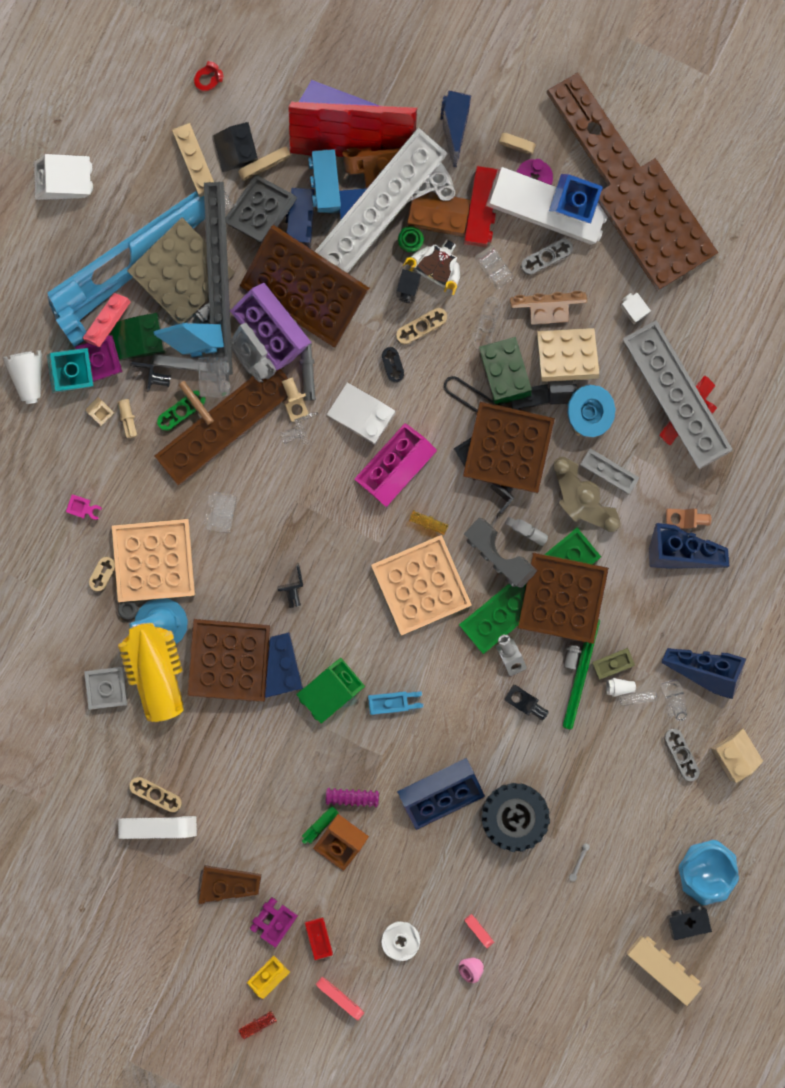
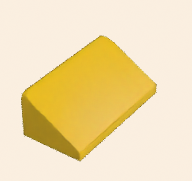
M273 956L247 984L257 996L264 999L290 971Z

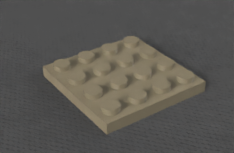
M182 217L127 270L178 324L185 323L209 299L207 245L203 238ZM228 266L229 279L235 272Z

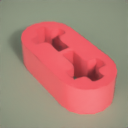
M472 914L464 919L486 948L495 943Z

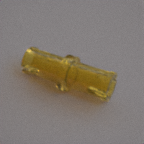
M413 510L409 519L410 522L425 527V530L430 529L444 536L449 524L434 519V516H426Z

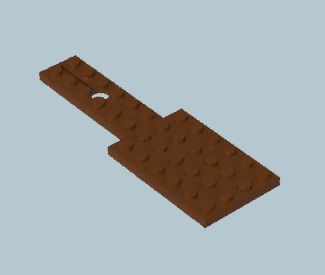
M578 72L546 91L608 185V187L601 191L598 203L656 291L661 290L719 253L657 159L655 158L643 166L639 165ZM594 122L600 126L601 132L599 135L588 132L587 127L589 123Z

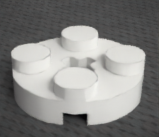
M398 921L390 924L383 932L382 947L384 952L390 958L398 961H406L415 956L420 946V935L417 929L408 922ZM398 936L406 938L407 941L404 942V946L396 944L395 941L398 940Z

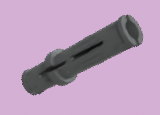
M312 343L301 352V360L299 361L300 365H302L303 388L306 394L304 401L316 400L313 372L315 361L312 359Z

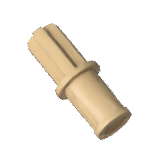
M129 399L118 401L121 414L120 421L123 423L125 436L133 438L137 436L133 420L135 416L132 415Z

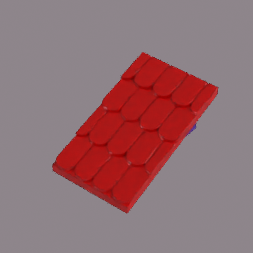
M311 80L299 102H291L289 105L290 153L312 156V151L335 149V156L343 157V151L353 147L359 149L371 147V151L401 148L416 131L417 108L379 106Z

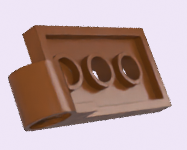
M355 147L348 148L343 151L345 172L348 174L364 173L367 189L401 148L371 151V147L361 149Z

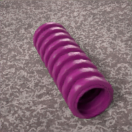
M327 788L326 805H329V803L335 805L336 803L339 806L341 804L353 806L354 804L357 807L359 805H363V807L369 805V807L375 806L377 808L379 805L378 790L375 792L363 790L362 792L360 789L357 791L345 789L344 791L342 788L339 790Z

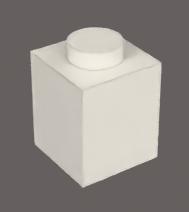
M630 293L622 299L624 303L620 307L633 325L651 312L638 293L635 295Z

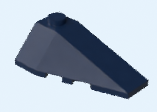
M656 523L649 546L650 567L665 569L728 568L729 552L728 548L710 540L705 541L698 538L692 532L682 531L676 525Z

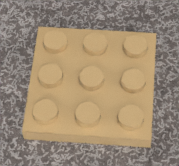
M594 328L537 331L542 382L599 379L600 373Z

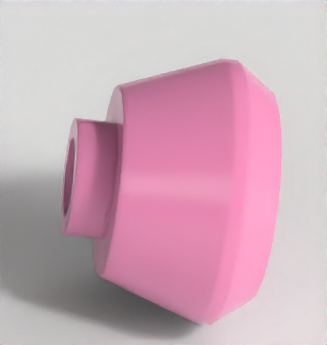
M463 959L459 963V972L465 981L477 983L483 974L484 966L479 959Z

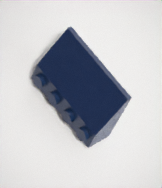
M449 90L448 95L443 96L440 120H443V129L452 166L457 168L470 110L471 95Z

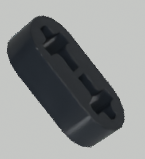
M387 347L382 352V360L387 377L391 382L399 383L404 378L401 359L395 348ZM388 351L396 355L393 357V364L390 363L389 358H385ZM393 366L396 367L397 372H401L398 379L390 375L393 373Z

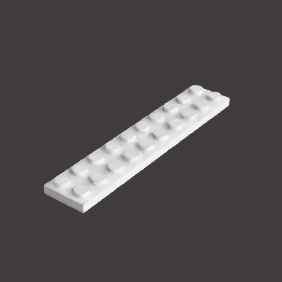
M418 128L315 252L348 273L448 153Z

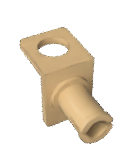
M293 377L282 381L288 396L287 400L284 401V405L290 420L293 422L308 416L309 413L302 398L306 394L298 393ZM298 404L302 407L300 415L292 413L293 405Z

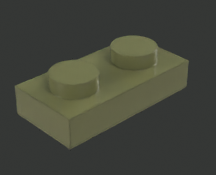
M628 648L592 662L599 680L635 666Z

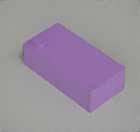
M265 283L252 288L230 310L241 325L247 323L254 331L255 336L268 352L266 357L272 362L276 370L290 364L312 343Z

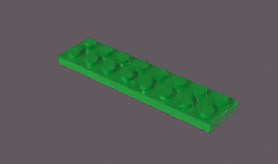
M578 527L544 554L587 564H594L602 557ZM510 584L506 585L459 624L482 654L498 643L500 636L509 634L518 626L526 584L522 588L518 586L513 587Z

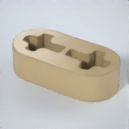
M502 133L499 143L503 146L530 155L533 154L536 146L531 141L508 133Z
M103 557L100 559L89 580L91 589L102 591L107 587L115 571V561L112 558ZM108 560L111 561L110 565L112 566V568L107 569L105 573H102L104 570V566L102 565V563H107ZM100 575H103L101 579L103 585L96 588L93 582L94 579L98 580Z

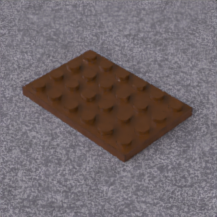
M275 225L270 227L239 285L249 292L252 288L265 283L289 315L297 321V324L334 348L340 342L370 289Z

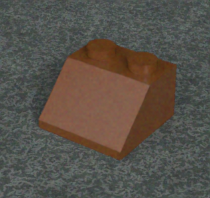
M338 814L313 849L345 871L369 836Z

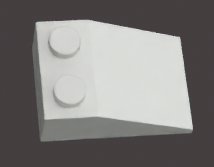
M347 383L327 415L376 445L396 411Z

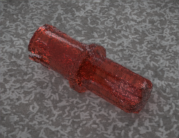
M269 1011L267 1014L258 1019L254 1018V1021L240 1028L239 1033L243 1039H246L258 1031L262 1032V1029L277 1022L273 1012Z

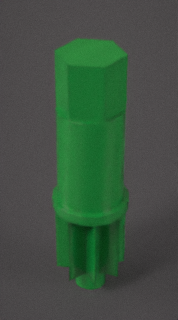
M331 805L302 835V842L305 845L307 843L311 844L339 812Z

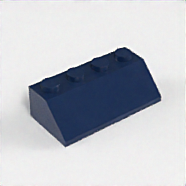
M467 758L397 791L416 830L485 797Z

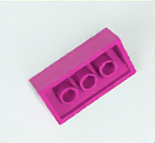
M404 423L354 480L376 500L387 507L437 450L425 437Z

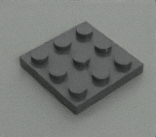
M255 174L227 214L226 224L262 244L272 225L278 227L297 197Z

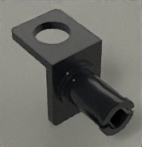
M139 362L130 363V366L149 369L146 392L150 391L152 384L170 386L171 375L154 373V365Z
M492 484L490 488L507 501L497 513L496 517L498 518L513 501L514 497L510 493L514 488Z
M296 563L299 582L277 587L278 592L286 591L289 608L294 607L293 599L295 600L296 607L301 606L297 590L299 587H303L299 563Z
M515 684L504 698L506 702L528 716L531 713L541 721L549 713L547 709L537 704L539 699ZM514 692L521 693L522 698L519 702L512 701V694Z

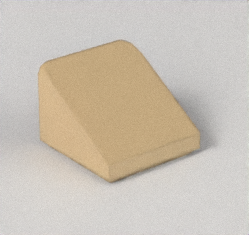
M99 397L85 409L100 426L114 414Z

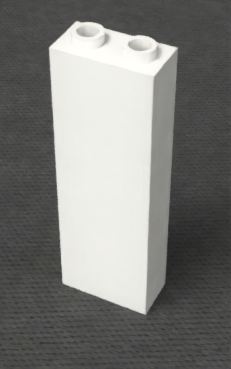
M503 167L497 171L486 204L488 207L591 245L600 240L603 232L601 230L602 224L608 218L599 203H597L591 224L582 223L550 212L549 209L557 187Z

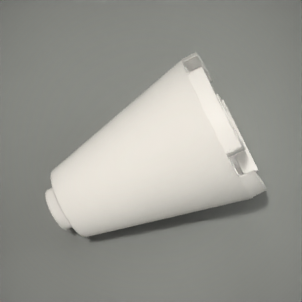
M41 350L36 351V355L32 351L10 355L11 359L9 360L8 357H3L21 401H26V404L36 403L37 399L40 398Z

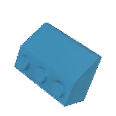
M335 149L312 151V157H309L308 161L309 169H313L314 176H310L311 188H315L316 195H312L313 207H317V212L340 214L341 204Z

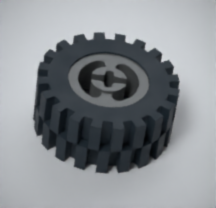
M522 783L504 784L498 789L493 790L490 796L486 798L481 815L483 828L489 839L501 849L509 850L510 852H523L526 849L535 847L538 842L540 843L543 840V836L547 834V828L550 824V811L545 799L534 788ZM517 804L524 805L530 814L528 825L522 828L521 825L524 823L525 817H520L517 823L514 820L508 821L510 825L516 827L515 831L505 828L502 823V813L505 808L510 807L507 818H511L514 812L517 815L524 814L520 809L516 808Z

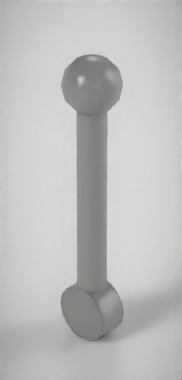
M583 844L582 846L583 851L573 873L569 875L571 881H576L577 879L576 874L586 851L590 849L589 844Z

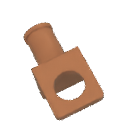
M697 509L666 510V524L676 525L680 529L696 528L697 525L710 526L711 515L699 514ZM674 513L680 516V521L677 524L671 521V516Z

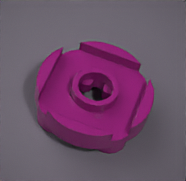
M529 159L523 162L516 171L530 178L531 174L538 175V181L549 185L553 183V172L550 166L541 159Z

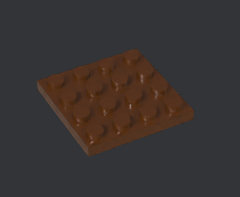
M480 402L463 477L538 494L555 418Z
M533 553L531 565L537 572L526 584L518 628L594 644L609 568Z
M193 619L187 696L265 702L270 625Z

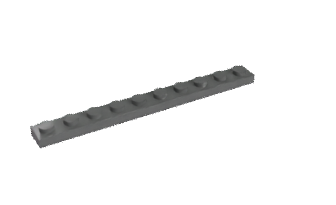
M224 182L204 183L210 324H221L224 347L218 348L217 352L212 353V375H233Z

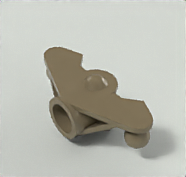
M566 457L557 458L554 461V470L563 495L559 503L575 522L583 519L608 532L617 531L620 527L617 510L614 507H603L599 503V487L591 481L581 482L577 477V463Z

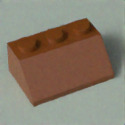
M428 192L412 200L408 226L464 237L471 200L453 197L451 200L444 201L439 198L437 193Z

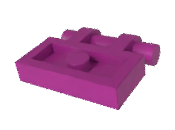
M271 897L262 906L263 909L258 917L255 916L252 920L253 924L249 929L256 933L259 927L262 928L264 932L260 937L276 948L298 915L283 904L279 910L275 909L274 906L277 900ZM271 913L274 917L269 924H266L264 920Z

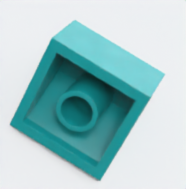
M88 348L53 352L46 355L52 393L93 387Z

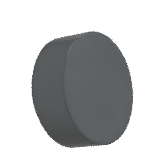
M133 601L121 602L118 612L122 618L132 619L137 615L138 607Z

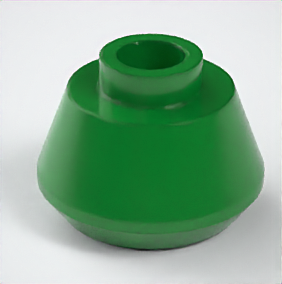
M408 226L400 231L398 244L402 250L415 252L423 245L424 237L418 228Z

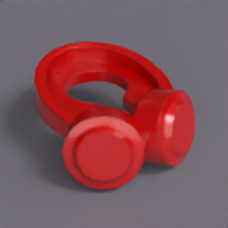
M207 61L206 66L197 71L194 77V84L201 91L212 90L218 83L223 82L222 70L212 61ZM211 72L215 73L208 85L200 83L202 75H209Z

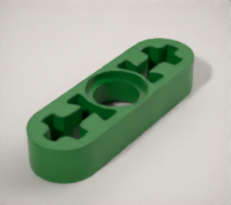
M193 391L198 397L202 396L200 401L204 406L206 403L205 395L201 391ZM187 396L158 417L157 424L162 430L169 431L197 411L195 408L191 410L189 405L185 403V401H189ZM183 405L187 408V413L184 416L177 415L176 409L178 406ZM171 411H173V414H174L175 417L178 418L179 420H177V421L175 422V419L173 418L172 420L169 421L170 426H168V427H167L166 425H163V426H162V425H161V424L163 423V420H162V419H163L164 417H165L166 419H169L170 417H172V415L169 414V413H170Z

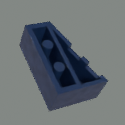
M290 632L270 637L265 698L303 689Z

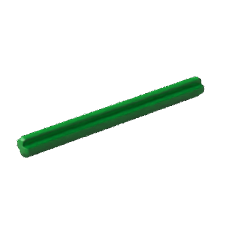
M600 619L598 620V625H597L595 640H596L597 632H598L599 625H600ZM584 642L563 722V727L571 730L574 726L594 648L593 643Z

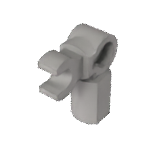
M507 518L505 524L511 526L514 531L524 535L540 546L545 545L548 535L532 527L529 523L521 519Z

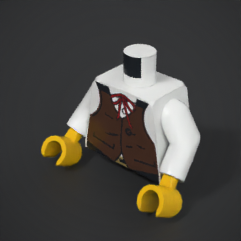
M446 240L442 248L436 245L432 247L427 246L407 258L403 263V267L405 265L411 267L409 271L414 269L415 272L443 287L444 292L447 289H451L453 291L452 295L455 294L460 279V265L456 262L457 257L451 254L456 246L453 242Z

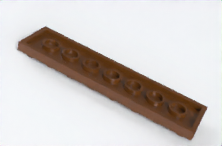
M281 369L276 370L271 378L262 379L263 382L261 383L252 376L208 412L214 420L211 424L207 425L201 417L154 455V457L178 486L181 485L285 401L288 396L282 381L289 378Z

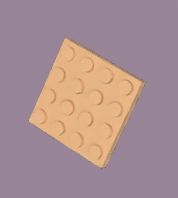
M189 519L112 526L118 602L195 596Z
M442 535L371 565L401 636L472 606Z

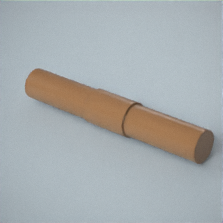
M185 381L181 382L178 386L207 425L211 424L214 420L203 404L195 396Z

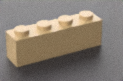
M640 936L626 952L627 955L688 1006L702 989L698 985L700 981L692 974L690 976L685 974V968L680 963L676 962L674 964L670 961L669 958L671 956L665 950L661 949L659 951L654 947L656 943L650 937L644 938Z

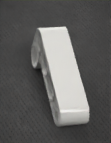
M442 163L438 165L409 201L433 190L444 201L451 200L455 196L452 179Z
M196 816L118 819L119 839L188 838L197 836Z

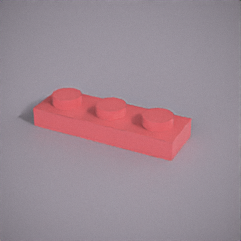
M114 293L83 336L84 341L100 347L131 301L127 297Z

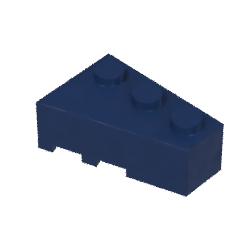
M291 188V193L297 199L286 214L285 223H288V229L285 233L311 249L314 212L312 195H315V190Z

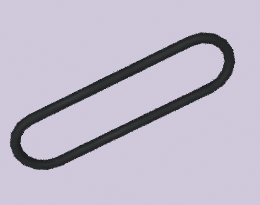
M450 376L444 382V389L448 394L478 412V409L447 389V382L449 380H458L494 404L492 399L456 376Z

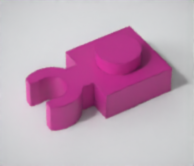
M72 494L66 512L84 519L86 514H89L92 519L99 520V517L93 515V511L95 509L102 510V507L98 505L89 506L91 500Z

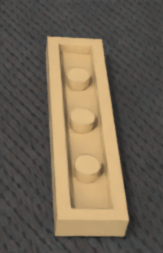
M188 123L172 131L198 195L202 197L204 196V183L214 181L191 124Z

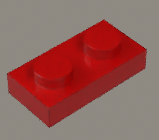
M324 917L306 921L305 926L314 960L332 956L333 950Z

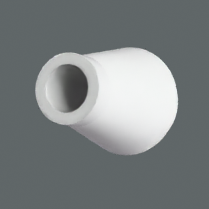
M612 678L606 682L607 695H612V697L635 693L636 690L634 681Z

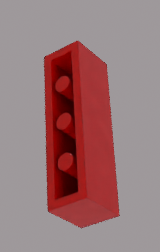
M476 167L464 244L487 247V243L492 242L493 231H490V225L495 223L496 213L493 212V208L486 206L498 169Z

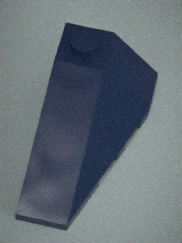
M667 648L661 663L710 692L733 699L741 679L746 658L730 653L721 652V655H711L709 651H703V654L693 653L691 650Z

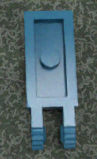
M422 691L368 695L370 715L424 708L423 703L408 705L407 697L422 696Z

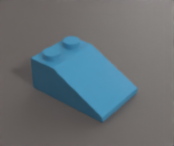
M182 323L154 331L155 336L181 354L191 355V358L201 357L204 352L206 354L215 353L218 348L224 347L221 324Z

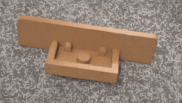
M572 291L571 293L564 294L562 292H554L551 295L537 293L533 296L516 295L510 297L511 308L530 307L531 325L569 322V304L587 303L586 292Z

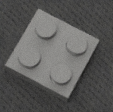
M123 667L84 671L89 710L128 705Z

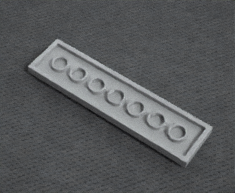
M655 320L623 338L625 345L698 469L700 470L733 451L658 322Z

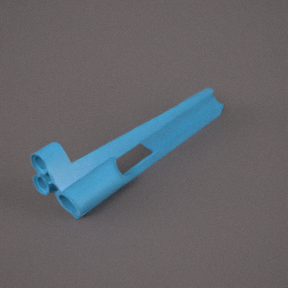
M195 191L47 293L48 302L56 321L74 347L84 341L83 336L87 332L79 320L133 278L127 270L181 217L193 229L205 220L204 196L199 197L198 192ZM129 247V266L100 285L94 284L92 281L94 271Z

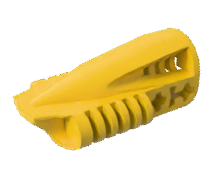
M144 623L130 628L129 635L122 643L118 644V648L122 652L120 655L123 659V665H126L124 670L127 672L126 677L129 678L127 680L128 684H137L146 720L159 722L176 717L184 710L176 674L182 672L183 669L182 666H179L181 662L178 659L179 654L176 653V643L172 640L174 639L173 632L155 627L153 623Z

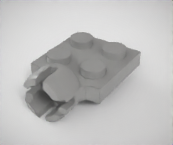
M247 323L240 325L231 339L232 351L249 374L252 373L255 379L261 383L263 382L262 379L271 378L275 374L276 368L266 358L268 352L255 336L254 331Z

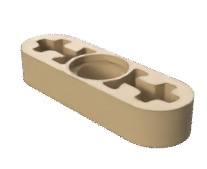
M287 147L280 148L241 168L238 173L242 181L254 177L255 174L258 175L291 157V154Z
M436 308L401 327L396 335L398 342L403 345L410 344L444 325L447 320L446 312L441 308ZM435 313L443 314L442 321L435 320L432 322L434 326L430 327V322L426 318L430 317V320L435 318ZM420 321L427 324V329L423 332L418 331L416 328V324ZM413 326V330L417 334V336L414 337V334L412 333L408 336V340H405L404 338L401 339V332L405 331V333H408L411 331V328L409 327Z
M136 777L130 782L132 793L169 812H176L182 806V800L178 795L142 777ZM142 781L141 785L145 788L148 787V784L151 785L147 791V796L143 795L145 790H135L134 782ZM153 789L160 790L161 798L159 800L151 798L150 793ZM165 793L168 794L167 799H177V807L170 808V803L164 801V805L160 803L164 799Z

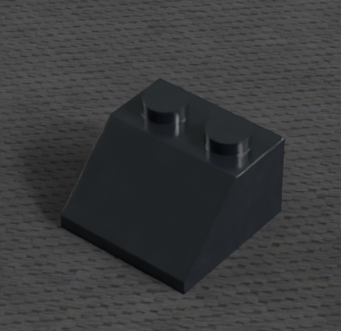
M249 122L230 126L213 135L222 172L242 168L258 160Z

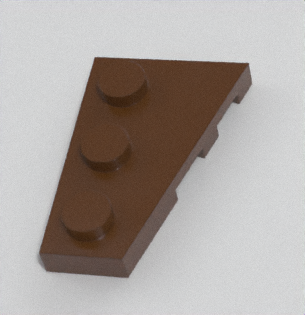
M205 865L198 904L258 895L262 874Z

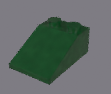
M158 313L117 321L108 336H113L119 361L165 353L164 341L154 335V331L161 329Z

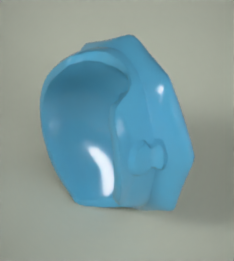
M710 840L690 846L678 866L682 890L702 906L727 900L739 881L736 855L717 840Z

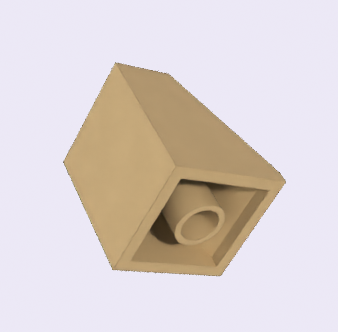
M744 728L710 748L729 780L735 783L752 774L763 762Z

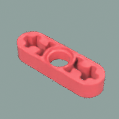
M321 977L316 983L319 989L356 1020H359L365 1013L324 977Z

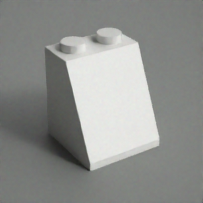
M45 154L34 162L36 200L86 198L91 194L93 190V183L90 181L92 163L89 160V156Z

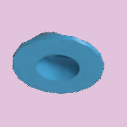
M587 385L580 387L573 393L569 403L566 404L568 406L569 423L576 432L583 436L596 437L604 434L611 427L615 419L616 408L614 399L601 386Z
M168 598L153 599L140 607L135 617V622L130 623V628L139 624L153 623L155 627L172 631L174 636L172 640L177 644L183 639L187 631L188 619L185 610L177 602Z

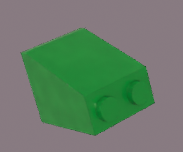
M340 657L296 695L299 697L301 704L310 710L312 717L322 724L366 686Z

